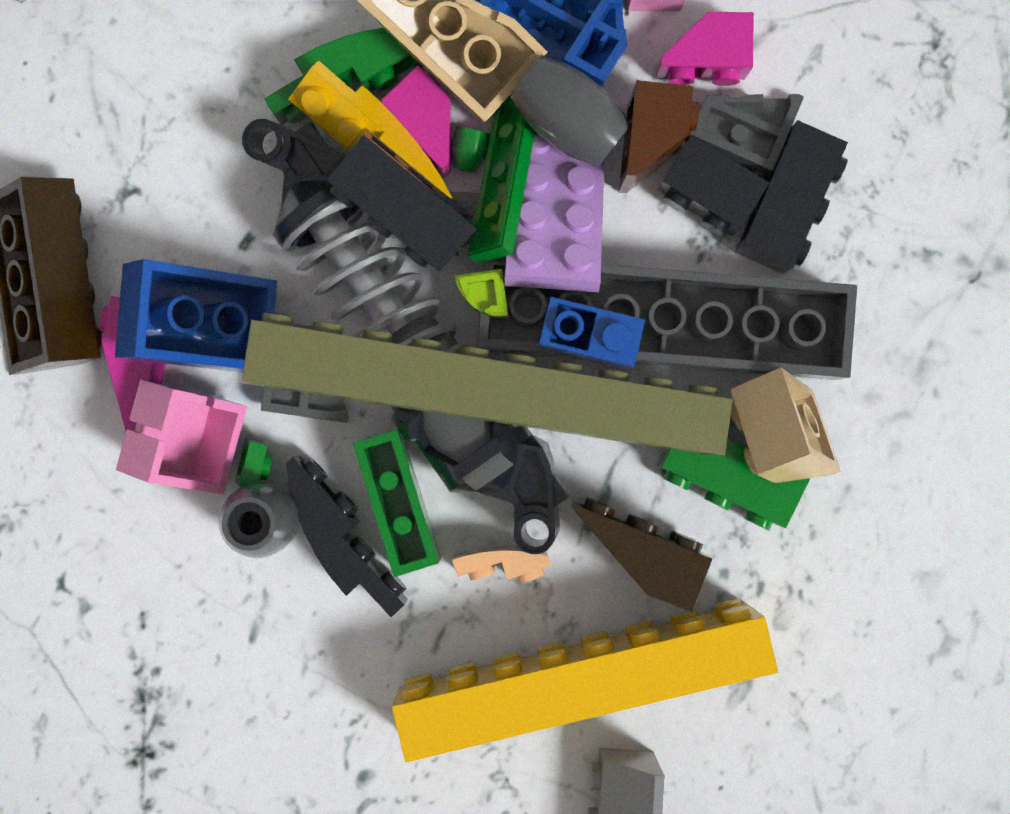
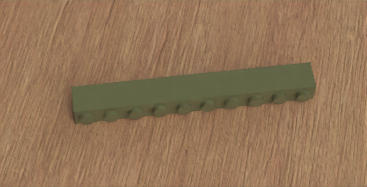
M263 313L262 321L251 320L241 381L244 384L704 455L725 456L733 399L717 397V388L689 385L687 392L672 389L673 381L653 377H645L644 384L627 382L628 373L600 370L599 377L582 374L583 366L564 362H554L553 369L535 367L536 358L516 354H507L506 362L488 359L489 350L476 347L460 346L459 354L440 351L441 342L428 339L412 338L411 346L392 343V334L373 330H363L362 338L342 335L343 326L325 322H313L312 330L293 327V318L278 314Z

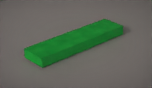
M511 95L498 107L494 115L474 218L477 230L471 235L467 255L477 264L513 255L535 130L518 111L510 98Z

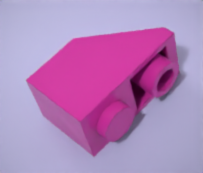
M707 12L661 57L656 69V79H667V82L670 84L680 85L692 84L695 82V79H712V83L718 86L736 85L740 83V80H745L753 68L754 12Z
M418 65L380 102L411 134L436 170L445 178L451 170V101L447 94Z

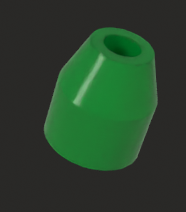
M456 126L451 146L453 167L476 172L486 157L491 134L468 127Z

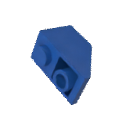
M550 297L539 345L582 359L629 370L635 366L645 319Z

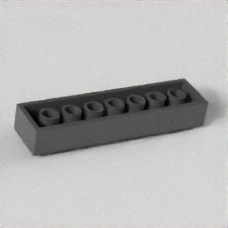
M506 256L485 262L484 271L502 269L505 285ZM601 264L599 292L504 286L508 317H492L480 312L478 348L489 350V352L582 359L539 345L550 297H555L645 319L635 364L766 374L781 367L794 377L828 380L847 379L851 376L858 285Z

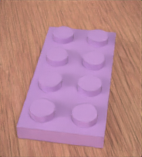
M535 131L513 255L506 256L504 286L599 292L601 283L604 162L600 167L576 160L556 149Z

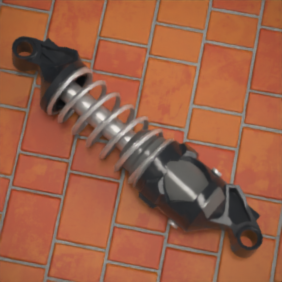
M256 119L250 122L242 135V145L245 152L255 160L280 169L284 174L282 202L273 237L285 252L290 253L301 251L316 243L319 245L303 256L296 265L297 270L305 271L328 258L336 270L335 273L328 276L314 288V295L322 296L344 282L354 298L332 312L331 320L339 321L361 306L372 323L354 334V337L362 338L363 330H373L392 334V343L411 346L412 338L428 339L441 342L440 351L459 354L460 346L469 347L468 342L462 341L458 343L454 338L457 332L456 324H439L434 318L440 306L438 298H423L407 304L419 291L423 277L421 273L415 272L394 276L405 260L406 252L404 248L388 247L379 250L386 240V237L379 234L367 250L363 247L357 236L375 229L369 223L363 224L369 215L364 210H362L350 226L347 222L361 208L356 204L352 208L344 205L330 192L329 188L332 184L326 180L328 171L342 153L328 146L314 124L308 122L297 131H293L268 119ZM274 131L277 137L276 146L272 152L265 154L263 150L264 137ZM397 255L394 263L382 274L375 261ZM414 280L412 286L399 299L393 287ZM431 306L424 316L413 319L410 313ZM391 406L394 410L391 420L406 442H416L449 492L491 496L513 504L514 539L522 551L529 554H541L553 545L560 531L558 505L568 499L570 494L554 472V460L548 442L532 435L528 427ZM531 519L543 521L549 530V536L543 540L532 538L526 530V522Z

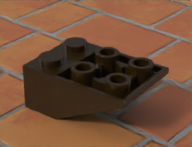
M586 497L584 504L573 501L571 508L647 595L689 612L693 611L712 562L711 557L701 552L702 543L673 530L670 531L668 538L657 534L659 526L632 514H628L626 521L613 517L615 509Z

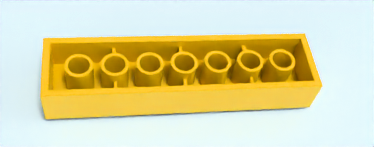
M739 599L727 600L715 604V611L697 615L696 610L692 612L687 610L669 616L671 622L653 626L650 620L640 621L627 625L625 627L626 633L609 636L608 631L594 632L581 637L582 643L568 647L564 646V642H553L538 647V654L521 658L519 652L507 653L495 657L493 665L477 669L475 663H466L450 668V675L432 679L431 674L426 673L410 677L405 680L406 686L399 687L392 705L405 763L779 673L766 618L747 603L741 605Z

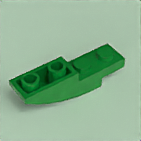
M384 28L365 30L337 38L295 58L294 61L302 76L267 96L264 100L281 125L288 121L293 124L308 116L289 100V97L310 68L318 61L350 88L352 87L350 83L358 80L360 85H363L369 92L374 89L376 92L387 90L399 80V74L412 66L414 68L418 65L421 68L422 66Z

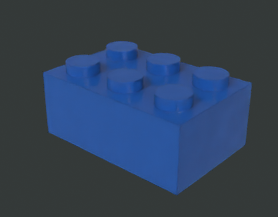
M147 259L125 263L122 268L115 358L243 372L251 320L262 321L263 313L275 314L277 280Z

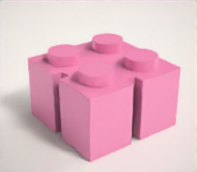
M140 379L129 419L137 422L135 431L126 430L116 470L147 483L224 495L247 406L219 397Z

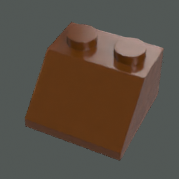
M636 81L627 104L626 117L631 126L624 135L619 182L620 193L631 191L673 157L682 143L688 141L691 130H696L700 104L699 102L692 101L693 86Z

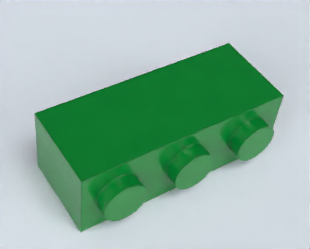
M396 429L354 442L353 447L393 577L438 564L441 560V555L410 454L400 431Z
M728 438L725 456L664 449L656 465L666 471L663 477L664 480L687 491L692 483L707 491L704 497L705 500L729 511L731 504L747 510L748 512L744 519L768 531L772 524L787 528L810 481V478L773 483L754 474L750 470L744 456V448L746 447Z

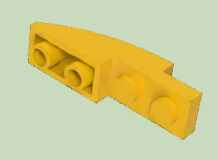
M320 61L310 68L289 97V100L345 149L348 148L361 130L366 127L452 199L443 179L416 140L363 85L354 92Z

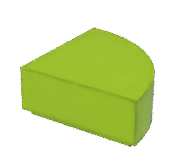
M502 269L455 275L456 283L462 296L474 309L492 317H508Z

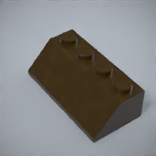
M19 177L0 189V319L9 375L75 366L101 358L102 336L95 322L93 309L95 290L88 276L86 263L88 245L82 237L80 224L82 205L80 197L75 191L74 178Z

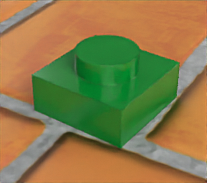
M245 438L235 477V482L238 486L242 487L247 484L256 483L260 479L267 480L273 456L266 453L268 445L263 441Z

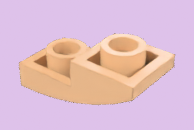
M517 546L475 549L456 554L452 558L457 576L460 577L468 574L470 580H476L495 573L494 565L502 562L507 580L517 577L519 583H524L545 575L543 568L551 565L547 552L529 554Z

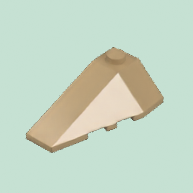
M356 0L425 70L479 121L486 122L514 91L531 65L541 55L545 56L547 53L514 18L500 11L497 12L475 0Z

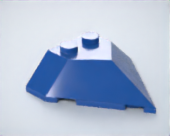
M475 0L497 12L500 11L514 18L547 51L546 57L569 64L585 73L600 86L604 85L627 47L626 29H624L623 0Z

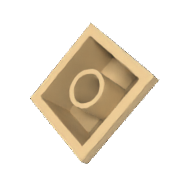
M781 367L730 389L735 404L732 406L731 415L737 428L744 432L748 447L744 448V456L750 470L754 474L773 483L834 475L841 472L813 389Z

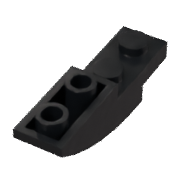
M301 456L292 457L286 463L289 488L298 510L301 527L316 557L345 596L360 584L382 609L392 617L406 604L408 598L403 592L407 588L398 576L393 577L390 569L384 573L373 562L372 559L376 554L361 537L357 536L353 540L348 533L361 522L354 515L359 510L358 507L343 491L340 490L335 494L324 482L328 475L311 457L306 461Z

